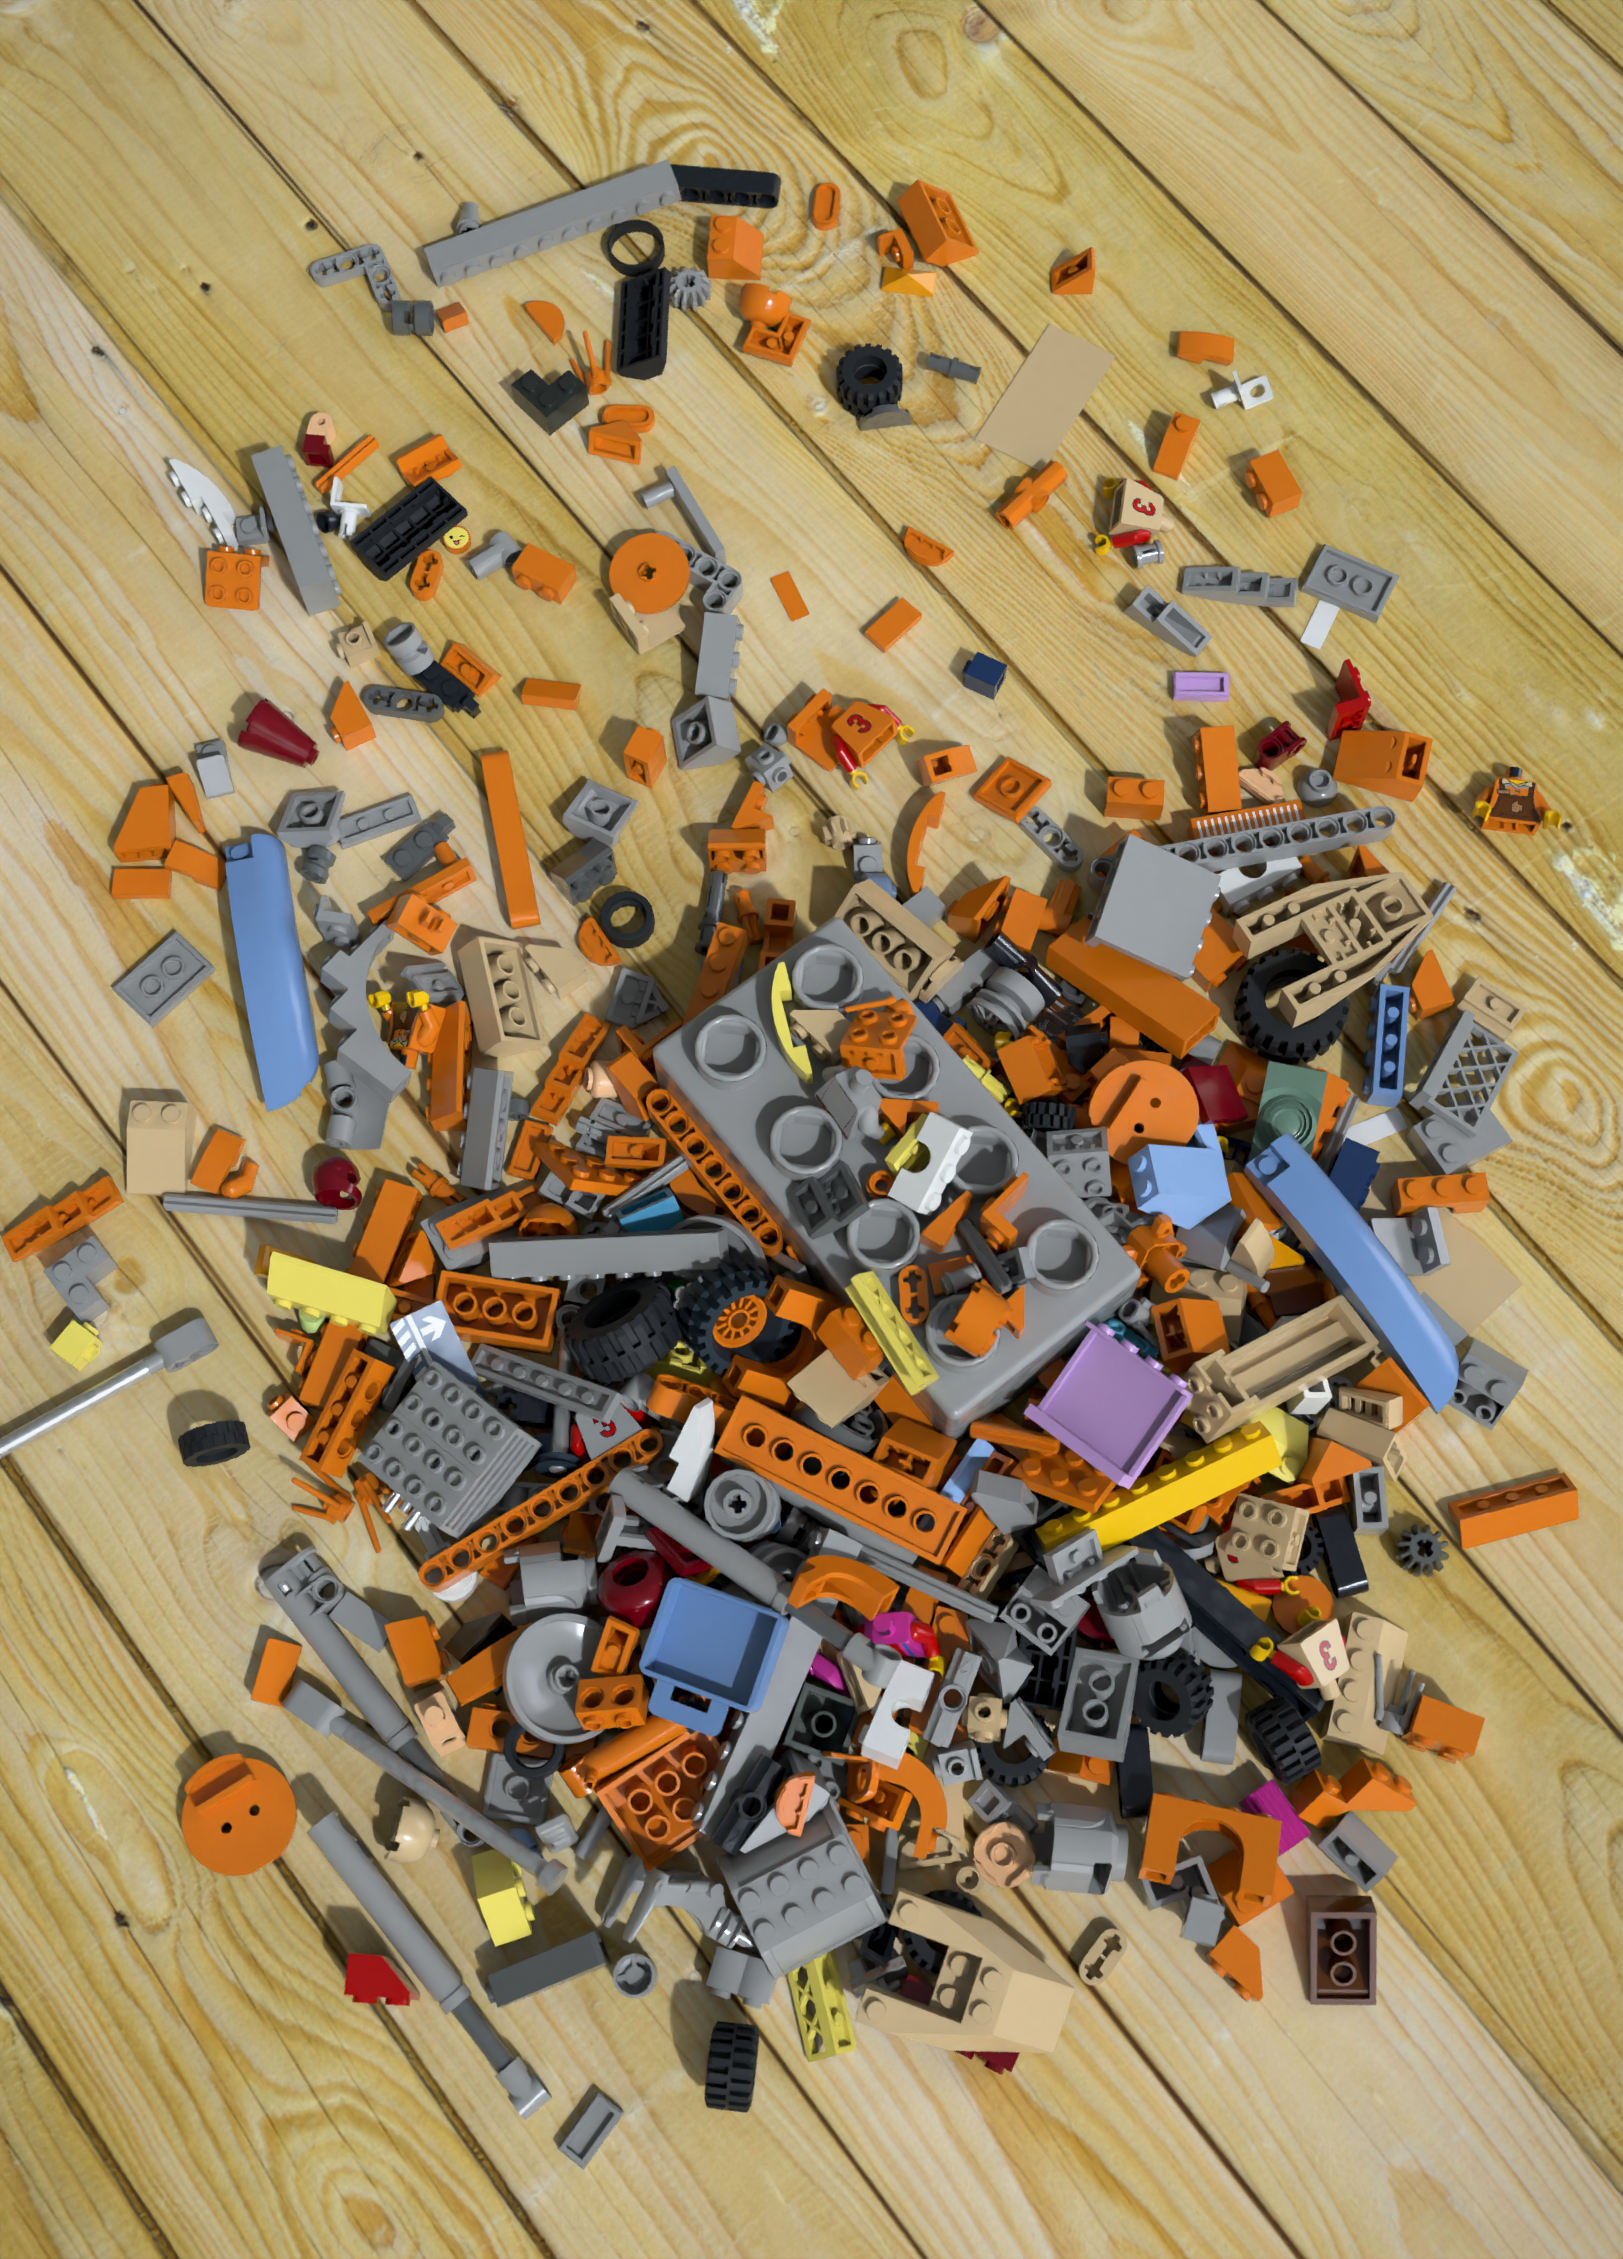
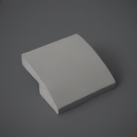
M607 1098L600 1099L589 1119H592V1123L597 1121L616 1129L618 1134L624 1132L631 1137L647 1138L654 1124L651 1118L645 1122L627 1113L623 1105ZM588 1133L586 1136L582 1134L576 1144L575 1151L587 1156L597 1157L605 1163L607 1144L590 1138ZM617 1168V1169H620V1170L625 1171V1172H630V1170H631L632 1168Z
M1225 1204L1190 1230L1179 1226L1175 1239L1182 1241L1187 1246L1186 1254L1182 1259L1223 1271L1236 1248L1233 1238L1247 1216L1243 1209Z

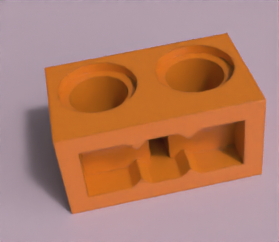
M641 1674L579 1680L575 1714L583 1730L600 1731L602 1729L618 1727L627 1729L633 1726L646 1725L649 1691Z

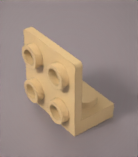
M619 593L609 598L613 617L639 655L686 629L684 622L673 607L657 614L636 613L630 601H624Z
M1240 1493L1225 1553L1296 1572L1310 1511Z

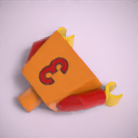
M856 701L847 710H844L839 705H835L828 713V719L834 722L831 726L833 734L831 743L835 756L845 773H850L849 784L854 790L859 789L855 782V777H860L864 784L868 782V776L864 772H858L857 767L863 769L894 737L898 744L906 745L909 741L903 736V732L909 737L914 735L913 727L910 725L902 726V721L886 705L865 704L861 701Z

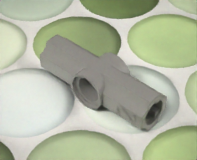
M956 1646L943 1683L938 1689L937 1699L924 1730L923 1739L941 1747H949L962 1710L967 1705V1697L983 1656ZM950 1689L958 1690L961 1693L960 1701L954 1705L947 1704L943 1700L946 1691Z

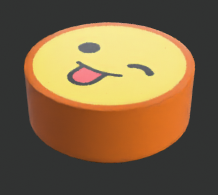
M455 526L443 536L445 548L452 554L465 553L471 546L470 534L464 527Z

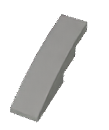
M1185 567L1182 593L1208 600L1242 605L1295 607L1299 583L1297 578H1270L1268 572L1241 573L1239 567Z

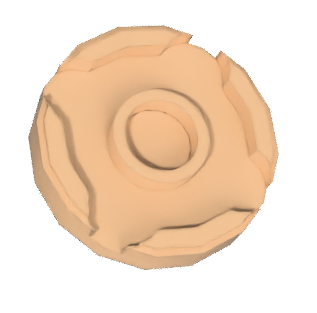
M1007 1821L993 1823L982 1830L974 1841V1867L980 1872L982 1879L990 1885L1003 1888L1016 1887L1031 1875L1033 1865L1036 1864L1037 1859L1035 1843L1029 1833L1018 1824Z

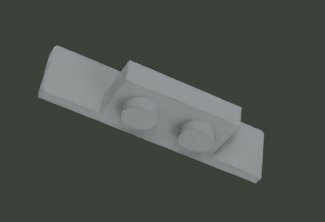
M1086 1528L1043 1555L1051 1585L1029 1598L1031 1605L1045 1606L1046 1609H1056L1063 1606L1064 1601L1071 1596L1085 1592L1086 1587L1093 1582L1103 1580L1115 1568L1127 1565L1131 1558L1139 1554L1138 1548L1136 1546L1118 1544L1102 1553L1096 1529Z

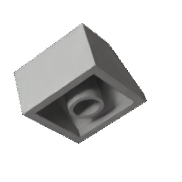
M706 696L671 720L681 770L721 765L741 753L733 704L731 702Z

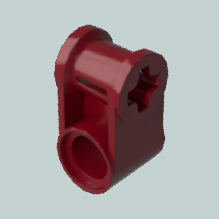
M1285 721L1259 742L1253 758L1254 766L1256 769L1263 767L1273 771L1287 759L1299 753L1306 745L1307 740L1304 737L1300 738L1291 728V723ZM1264 753H1269L1272 757L1266 756Z

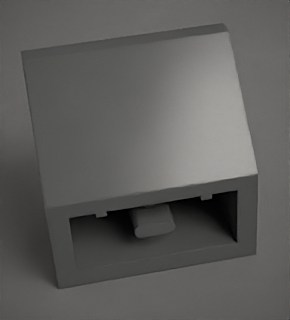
M595 838L550 871L553 884L573 907L579 902L587 901L599 887L609 885L618 874L612 848Z

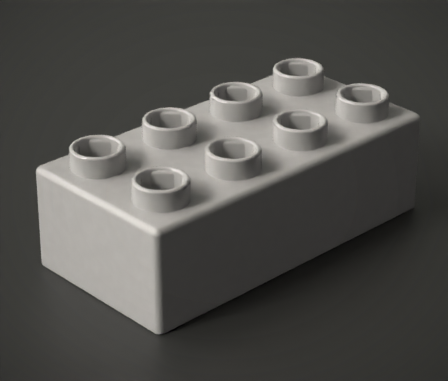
M834 917L825 922L654 1047L653 1059L660 1089L667 1090L780 1227L783 1238L782 1250L789 1257L786 1246L790 1245L799 1262L806 1267L814 1286L836 1294L845 1304H848L852 1300L845 1288L852 1284L850 1279L857 1274L874 1271L901 1314L898 1285L901 1270L909 1265H916L924 1270L927 1277L929 1315L923 1325L917 1327L908 1325L940 1378L916 1395L911 1396L887 1356L883 1359L887 1364L883 1372L888 1377L892 1375L938 1433L957 1440L956 1446L970 1436L972 1422L975 1420L986 1422L995 1413L1001 1412L1039 1382L1037 1376L1059 1358H1062L1065 1362L1067 1357L1073 1356L1091 1330L1085 1325L1086 1321L1097 1326L1100 1321L1103 1323L1111 1317L1119 1320L1118 1313L1121 1305L1128 1299H1132L1141 1276L1139 1266L841 918ZM785 962L792 990V1001L783 1002L782 1004L793 1048L806 1045L813 1074V1084L806 1085L787 1063L775 1034L771 1002L772 984L778 963ZM892 995L895 996L896 1000L904 998L909 1002L914 1015H916L917 1022L903 1048L906 1075L903 1081L873 1078L872 1085L881 1098L939 1102L938 1115L973 1132L970 1138V1146L966 1153L961 1155L956 1165V1173L953 1179L945 1186L941 1194L940 1205L932 1212L931 1216L916 1212L893 1198L873 1199L869 1196L866 1190L867 1178L877 1170H886L892 1173L884 1159L887 1157L890 1149L897 1145L900 1140L895 1136L884 1146L878 1139H873L865 1134L849 1141L845 1140L834 1119L823 1109L814 1096L827 1083L822 1077L823 1070L829 1066L840 1065L842 1059L840 1058L834 1065L827 1059L822 1061L814 1054L811 1049L812 1045L806 1039L799 1040L790 1030L789 1014L793 1010H838L852 1023L858 1011L847 1013L844 1011V1008L847 1006L883 1000ZM886 1006L878 1007V1008H872V1009H867V1010H874V1011H876V1012H882V1011L885 1010V1007H886ZM878 1117V1124L881 1125L883 1121ZM906 1122L905 1134L907 1133L908 1128L912 1124V1122ZM843 1161L850 1166L871 1209L846 1226L812 1240L809 1238L789 1193L808 1177L813 1176L820 1179L838 1163ZM929 1162L924 1166V1168L921 1171H923L928 1166ZM1025 1172L1029 1176L1026 1192L1003 1216L1018 1230L1015 1248L1028 1247L1035 1276L1029 1279L1027 1284H1024L1023 1335L1017 1339L1003 1325L1000 1330L995 1328L993 1334L997 1336V1339L989 1352L984 1357L980 1355L974 1357L943 1338L964 1299H967L970 1295L971 1289L959 1291L956 1295L945 1294L934 1297L927 1271V1264L972 1254L957 1230L941 1254L921 1244L920 1234L965 1191L971 1192L973 1199L972 1205L962 1221L971 1219L979 1230V1218L982 1215L980 1210L991 1197L997 1199L1004 1192L1002 1187L1013 1175L1019 1177ZM879 1182L875 1187L883 1191L887 1188V1185L884 1182ZM909 1274V1278L903 1281L910 1284V1293L916 1292V1283L921 1281V1279H916L915 1274ZM1013 1286L1009 1292H1005L1004 1299L1007 1300L1021 1286ZM912 1299L911 1310L906 1311V1313H911L912 1318L917 1319L919 1318V1313L924 1312V1309H918L917 1299Z

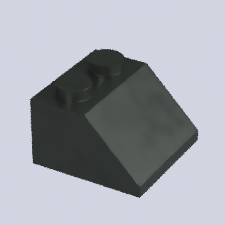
M803 1682L778 1743L843 1766L845 1760L822 1757L823 1751H833L847 1754L860 1715L858 1716L852 1699Z

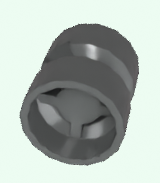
M394 300L392 307L394 334L396 336H410L412 332H415L417 336H433L434 307L432 301L417 300L415 304H411L409 300ZM410 313H413V324H410Z

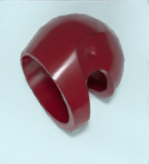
M330 1156L322 1159L314 1167L311 1185L317 1202L324 1206L336 1207L338 1210H351L357 1208L362 1200V1193L355 1186L361 1180L357 1166L351 1160L343 1156ZM340 1192H345L353 1198L343 1199L340 1196Z

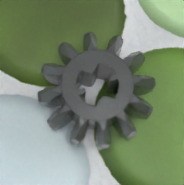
M1417 1524L1412 1525L1410 1532L1406 1530L1401 1532L1400 1536L1403 1541L1395 1543V1547L1403 1551L1395 1556L1396 1560H1406L1407 1563L1402 1567L1404 1571H1407L1411 1566L1414 1567V1577L1420 1576L1422 1570L1427 1577H1431L1434 1570L1441 1571L1444 1568L1441 1561H1446L1449 1558V1554L1441 1551L1448 1546V1542H1439L1437 1540L1442 1534L1439 1530L1433 1535L1430 1534L1431 1527L1428 1524L1423 1527L1422 1531ZM1423 1545L1427 1550L1423 1556H1420L1417 1551Z

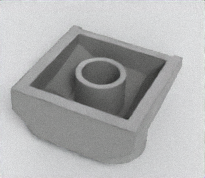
M589 779L563 814L562 823L574 836L588 842L595 838L610 847H614L618 844L620 833L639 805V801L628 798Z
M292 792L277 830L280 840L294 848L311 846L329 847L334 845L341 835L337 825L343 808L345 792Z

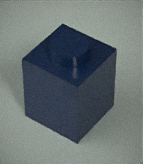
M977 652L973 660H968L962 672V675L965 676L964 687L994 700L1006 679L1007 665Z

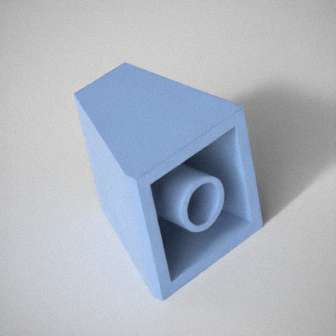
M1148 1144L1127 1159L1137 1209L1156 1217L1163 1214L1168 1215L1172 1219L1173 1224L1190 1230L1232 1200L1221 1152L1217 1149Z

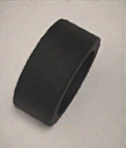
M624 891L616 893L608 898L601 908L600 921L603 933L610 943L617 947L627 949L639 947L647 942L654 932L655 919L652 905L646 897L637 892ZM627 906L640 909L644 915V924L640 929L628 934L619 933L614 930L611 925V917L615 911Z
M519 1722L515 1723L505 1736L503 1747L505 1760L511 1769L520 1776L533 1780L549 1777L556 1772L564 1761L566 1744L553 1743V1754L548 1762L539 1767H528L519 1760L516 1752L517 1741L527 1730Z

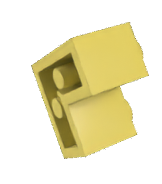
M496 1849L471 1856L477 1900L495 1947L532 1935L530 1921L535 1920V1913L531 1901L525 1902L523 1898L527 1896L523 1878L518 1877L523 1874V1868Z

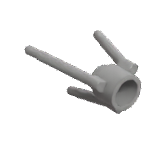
M1145 1297L1140 1301L1128 1299L1121 1305L1118 1313L1119 1317L1131 1327L1135 1334L1142 1339L1145 1337L1162 1354L1159 1342L1145 1328L1151 1319L1149 1309L1157 1304L1151 1303Z
M1376 1654L1377 1709L1374 1719L1381 1721L1380 1729L1404 1735L1406 1728H1409L1412 1714L1420 1699L1425 1683L1419 1682L1407 1709H1405L1415 1676V1671L1410 1670L1399 1706L1388 1704L1387 1710H1385L1381 1654Z

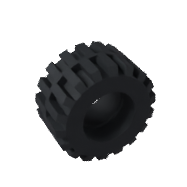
M871 343L865 344V347L855 346L854 351L849 349L845 352V357L840 358L839 366H837L836 389L840 404L843 403V408L846 411L852 410V415L856 417L859 414L866 416L873 412L872 408L875 406L897 404V401L901 400L903 367L902 363H899L898 356L896 354L892 355V350L889 348L884 350L882 345L879 344L873 347ZM871 377L881 382L866 385L860 383L859 380Z
M1177 1649L1171 1655L1160 1660L1144 1661L1138 1667L1132 1715L1133 1717L1137 1716L1141 1720L1139 1724L1143 1728L1148 1726L1150 1728L1149 1732L1154 1735L1161 1732V1736L1164 1738H1169L1171 1735L1176 1738L1180 1737L1183 1733L1189 1732L1207 1715L1208 1709L1212 1707L1214 1701L1211 1699L1214 1695V1687L1209 1686V1683L1212 1681L1210 1674L1205 1675L1203 1671L1206 1669L1202 1663L1198 1665L1195 1662L1196 1657L1191 1654L1187 1657L1184 1656L1183 1650ZM1160 1682L1166 1683L1174 1689L1179 1697L1180 1704L1172 1702L1165 1696Z
M1281 1695L1273 1697L1245 1714L1246 1729L1254 1747L1271 1773L1285 1785L1293 1783L1322 1765L1320 1750L1312 1732L1296 1708Z
M1009 1703L1003 1704L1004 1710L1010 1709ZM1029 1706L1028 1709L1053 1743L1051 1729L1045 1724L1044 1717L1041 1714L1037 1715L1034 1712L1035 1709ZM973 1739L980 1768L984 1772V1776L987 1779H992L1000 1786L1017 1787L1029 1784L1042 1774L1051 1760L1050 1756L1043 1761L1040 1755L1036 1758L1030 1752L1023 1762L1009 1764L1001 1760L995 1753L994 1741L983 1743Z
M944 1889L930 1891V1893L923 1895L983 1917L980 1910L978 1911L975 1903L960 1892ZM903 1929L905 1947L911 1958L921 1968L930 1973L939 1974L946 1952L936 1951L928 1944L926 1937Z
M717 2021L714 2025L705 2083V2103L707 2108L745 2113L750 2109L753 2099L759 2046L757 2025Z

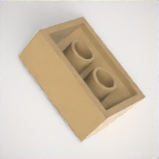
M1185 1267L1190 1272L1187 1284L1177 1292L1167 1293L1153 1279L1150 1296L1151 1303L1159 1305L1178 1298L1218 1301L1228 1340L1234 1344H1239L1248 1295L1246 1282L1230 1272Z

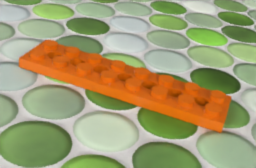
M743 1394L714 1450L715 1453L938 1565L941 1564L968 1510V1507L918 1484L883 1464ZM754 1428L762 1430L765 1434V1441L758 1446L750 1444L747 1439V1433ZM783 1442L790 1444L793 1448V1455L787 1460L778 1458L775 1453L776 1446ZM808 1457L818 1458L822 1464L821 1470L815 1474L806 1472L803 1467L805 1459ZM837 1471H844L850 1477L849 1484L844 1488L834 1486L831 1481L832 1475ZM866 1485L874 1486L878 1491L876 1500L873 1502L863 1501L859 1494L862 1487ZM895 1499L902 1500L906 1505L905 1513L901 1516L891 1515L888 1511V1505L891 1501ZM921 1514H929L934 1518L935 1523L930 1530L924 1531L917 1527L916 1520Z

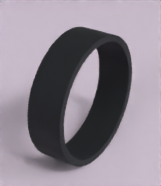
M644 220L625 221L617 225L609 234L607 240L609 261L619 273L630 277H638L657 270L661 266L665 257L664 239L661 231L652 223ZM632 232L647 233L656 238L661 245L658 254L652 260L639 265H630L619 261L613 255L612 247L620 237Z

